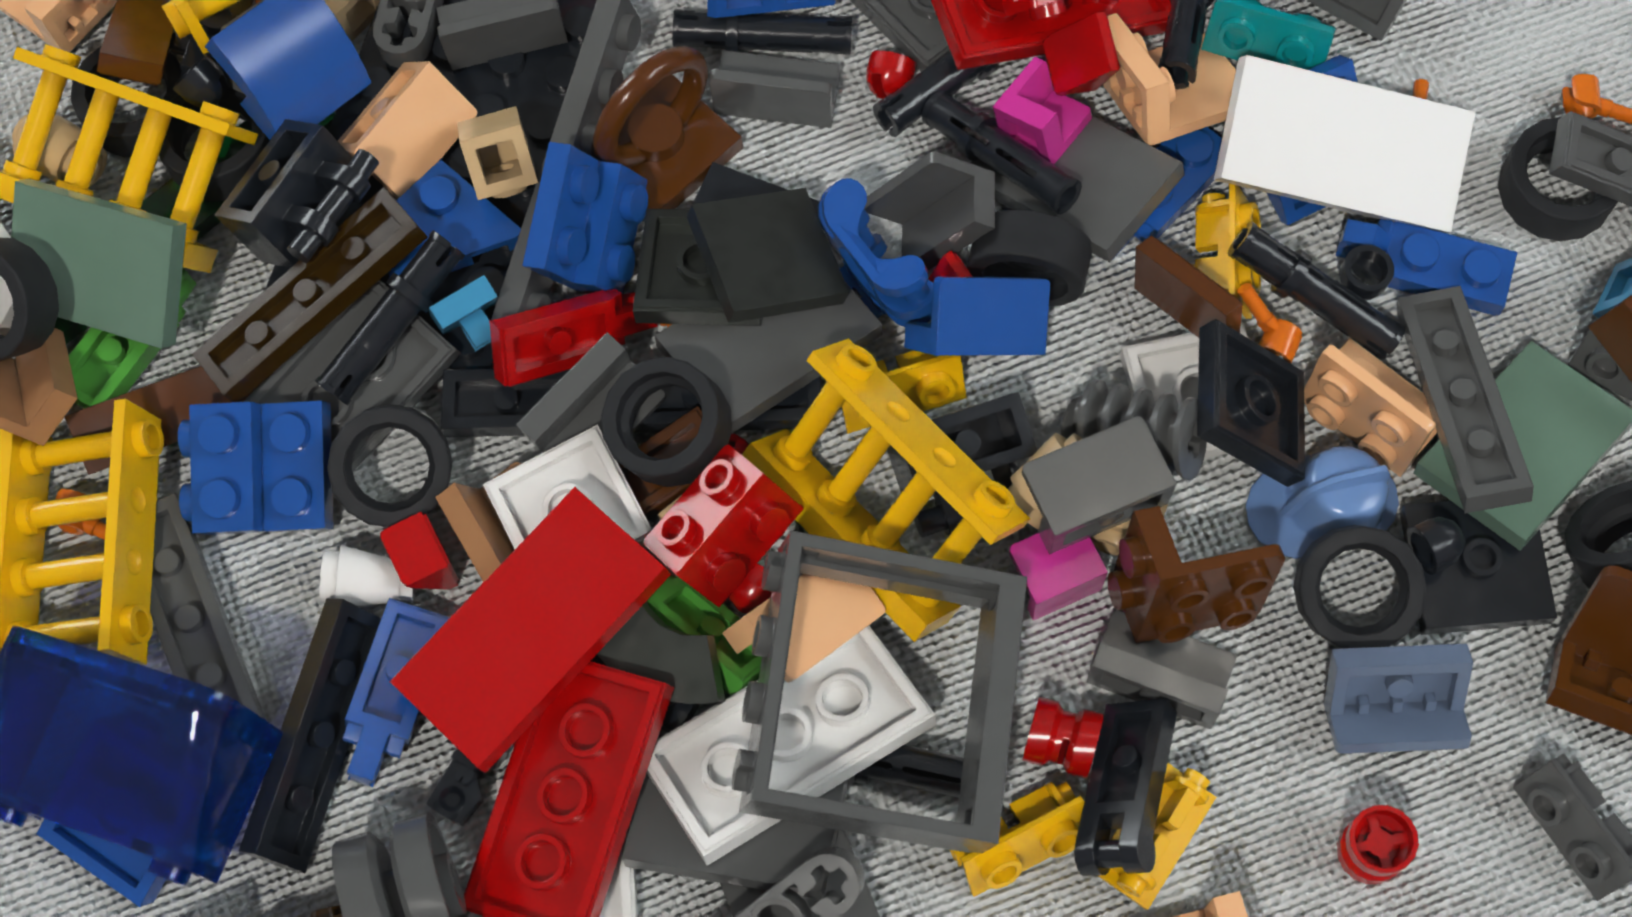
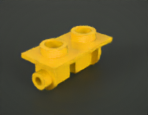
M1229 184V199L1220 193H1208L1202 197V203L1195 209V248L1199 253L1218 250V256L1195 259V267L1240 300L1243 304V316L1245 319H1252L1251 311L1237 290L1243 284L1251 283L1259 295L1261 277L1250 268L1229 257L1228 250L1235 237L1243 227L1246 228L1249 222H1254L1261 228L1260 214L1257 204L1249 202L1239 186Z
M913 350L895 356L898 369L892 371L887 370L884 360L876 361L877 367L922 411L967 398L961 355L935 356ZM847 401L843 403L841 407L848 434L871 427Z
M1167 763L1153 834L1156 854L1153 870L1148 873L1127 874L1122 867L1110 868L1106 875H1099L1098 877L1145 910H1148L1217 798L1206 790L1210 781L1194 769L1187 768L1183 774ZM1116 829L1110 840H1118L1121 829Z
M1049 782L1043 787L1010 803L1011 812L1019 824L1008 828L1001 817L999 842L983 853L950 850L956 864L959 867L963 866L973 897L990 888H1003L1014 882L1023 871L1050 857H1062L1075 849L1084 800L1081 796L1075 797L1067 782H1063L1058 786Z

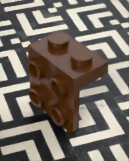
M1155 506L1133 512L1125 538L1119 542V555L1113 572L1108 574V591L1115 609L1118 611L1124 610L1136 644L1156 639L1161 643H1173L1187 638L1194 631L1220 626L1223 630H1234L1253 622L1262 610L1285 561V556L1280 545L1272 544L1182 563L1160 506Z
M1607 566L1599 573L1555 647L1545 703L1632 735V571L1619 566Z

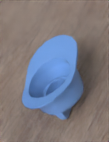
M1339 446L1305 456V479L1289 487L1262 474L1250 489L1246 503L1248 526L1258 542L1264 546L1278 544L1284 556L1298 559L1303 556L1313 541L1332 529L1360 525L1387 530L1395 520L1399 500L1396 484L1390 476L1387 465L1380 466L1378 461L1365 451L1351 446Z

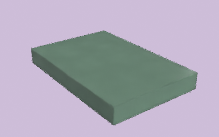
M33 179L15 181L11 238L33 248L48 265L57 286L59 304L57 317L161 349L176 345L187 223Z
M1530 341L1495 379L1534 485L1532 501L1468 513L1520 551L1632 426V409L1533 341ZM1439 439L1417 463L1413 474L1463 509Z

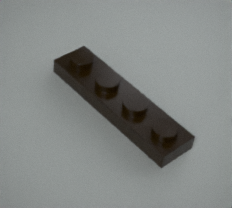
M384 187L338 226L339 232L328 247L321 245L308 263L299 260L192 354L222 394L230 401L240 402L428 238Z

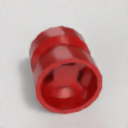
M1039 696L1022 761L1039 766L1049 761L1061 764L1068 774L1087 779L1098 743L1104 714L1088 709H1083L1078 713L1063 710L1059 701Z
M1374 805L1362 810L1340 833L1337 842L1338 860L1343 870L1354 880L1364 884L1384 883L1404 870L1415 858L1419 846L1418 832L1412 820L1401 810L1389 805ZM1366 852H1369L1372 856L1377 857V859L1370 857Z

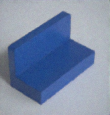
M936 277L933 284L931 323H905L904 348L935 356L1046 355L1050 282L1043 278Z

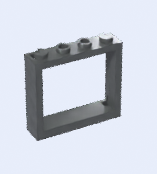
M790 531L779 547L778 552L769 550L763 570L762 590L772 591L768 616L759 615L752 642V655L762 657L758 682L749 681L742 708V722L751 723L752 727L748 750H738L733 768L732 790L742 791L739 812L967 853H983L997 845L999 842L1027 577ZM800 573L981 608L956 822L769 789Z

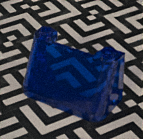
M12 626L0 651V821L23 828L27 817L39 821L43 818L136 851L152 859L147 872L173 883L187 886L191 875L217 884L284 732L235 699L207 686L36 631Z

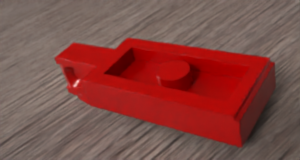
M617 289L600 290L489 321L494 376L503 386L510 387L571 369L606 332L620 345H624L625 336L658 327V324L636 323L633 314L635 292L622 294Z

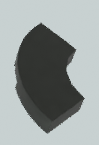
M647 601L597 654L608 667L664 682L674 687L671 702L706 704L725 701L714 635H688L666 625L649 607Z

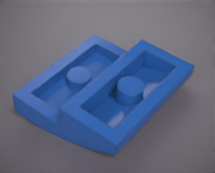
M264 0L213 36L205 46L246 95V98L240 103L241 107L269 140L285 119L320 124L372 83L355 47L324 0Z

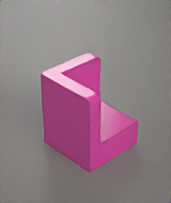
M1034 57L992 106L998 128L1028 148H1031L1052 164L1059 160L1092 119L1089 106L1066 95L1060 96L1055 93L1047 62L1037 57Z
M1037 533L1011 545L1009 550V556L1018 574L1027 577L1026 589L1030 595L1027 610L1032 620H1037L1101 591L1108 574L1091 538H1087L1049 555L1040 534Z

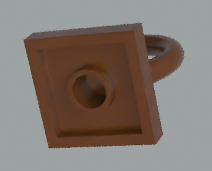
M676 46L666 49L637 67L610 97L594 131L593 147L598 161L622 164L648 180L646 186L648 193L647 209H676L702 185L712 162L724 166L743 149L742 136L701 100L708 80V67L703 55L692 47ZM684 71L683 81L680 82L673 74Z

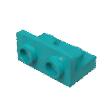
M1216 0L1201 50L1237 61L1242 56L1250 55L1308 70L1326 61L1336 27L1322 24L1318 19L1310 15H1292L1265 7L1257 0Z

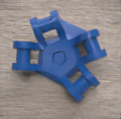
M851 178L835 182L820 198L818 218L827 239L843 259L844 266L840 268L845 282L853 291L856 290L861 297L860 299L876 318L886 314L892 321L905 327V323H928L932 317L934 283L928 280V270L923 260L915 255H906L895 259H880L886 252L887 245L880 234H872L867 226L870 217L864 209L867 203V193L864 187L858 181Z

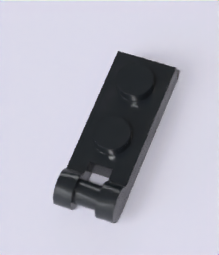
M1167 698L1106 704L1075 842V862L1082 876L1106 875L1110 868L1122 867L1127 874L1148 873L1153 870L1156 857L1153 834L1177 713ZM1111 829H1121L1118 840H1109Z

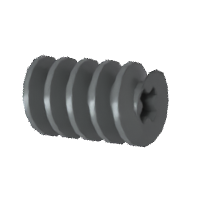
M1094 379L1089 382L1083 395L1074 398L1068 405L1060 435L1066 439L1073 433L1084 439L1131 418L1140 416L1145 420L1172 475L1179 474L1182 479L1188 481L1197 477L1204 461L1207 442L1197 436L1198 399L1188 397L1183 401L1178 410L1176 396L1172 393H1163L1155 403L1152 391L1140 388L1131 399V392L1128 386L1118 383L1111 388L1108 394L1106 383L1102 380Z

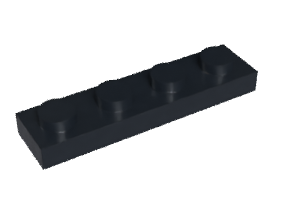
M326 598L239 852L286 870L306 873L349 746L348 742L343 741L347 727L345 725V717L379 627L380 617L344 599Z

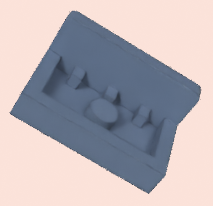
M1442 644L1332 649L1324 708L1335 750L1338 753L1347 754L1467 749L1470 746L1472 734L1464 712V706L1474 663L1468 645Z

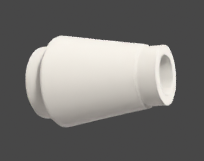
M343 545L340 546L339 551L323 552L320 573V602H325L326 598L344 599L361 607L386 604L389 598L398 601H413L414 588L406 587L401 582L390 557Z

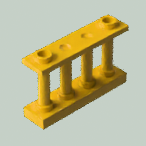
M45 44L42 54L39 55L16 47L13 59L41 68L43 71L13 160H5L3 169H0V199L11 203L14 202L15 181L24 179L40 181L43 172L37 170L67 79L93 87L95 90L64 181L57 179L55 186L93 197L94 191L89 190V186L119 98H123L148 108L117 199H110L109 201L145 211L141 209L172 116L200 126L201 128L170 219L187 223L183 268L211 273L218 250L196 242L199 231L194 229L225 136L255 145L258 134L236 126L240 114L203 101L200 111L197 112L78 69L82 57Z
M849 338L814 350L806 361L827 382L792 433L784 429L751 442L742 454V456L804 508L795 520L811 535L908 553L900 544L899 539L935 491H937L963 518L932 558L961 564L982 537L992 545L1024 528L1031 519L1015 503L1013 495L1006 487L991 480L877 367L874 357L866 349L854 344ZM847 401L871 425V428L836 477H834L813 456L811 449L843 403ZM891 445L917 472L881 521L878 522L856 500L855 493ZM871 587L885 606V613L913 642L947 624L961 607L960 604Z
M127 399L114 400L112 431L54 441H52L53 438L50 436L45 445L42 446L0 429L1 679L9 682L34 680L35 661L38 651L98 643L97 651L134 666L147 665L148 641L153 632L150 606L159 455L164 447V436L161 429L162 420ZM110 457L108 492L48 501L50 471L53 466ZM106 518L104 553L43 562L45 531L48 527ZM102 580L100 616L38 624L40 596L43 588Z

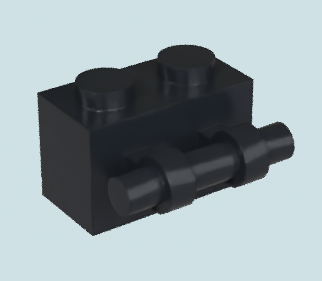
M285 119L214 216L261 262L291 268L299 260L308 263L321 245L328 247L339 232L336 223L352 202L359 203L371 187L368 179L379 165V161L363 149H358L352 157L323 125Z
M1019 392L931 419L983 472L985 471L991 480L1002 484L1007 489L1013 484L1009 463L1030 457L1037 451ZM890 445L887 451L900 491L902 492L917 471ZM937 491L933 494L935 507L920 511L914 519L917 531L922 538L944 531L949 536L963 518Z

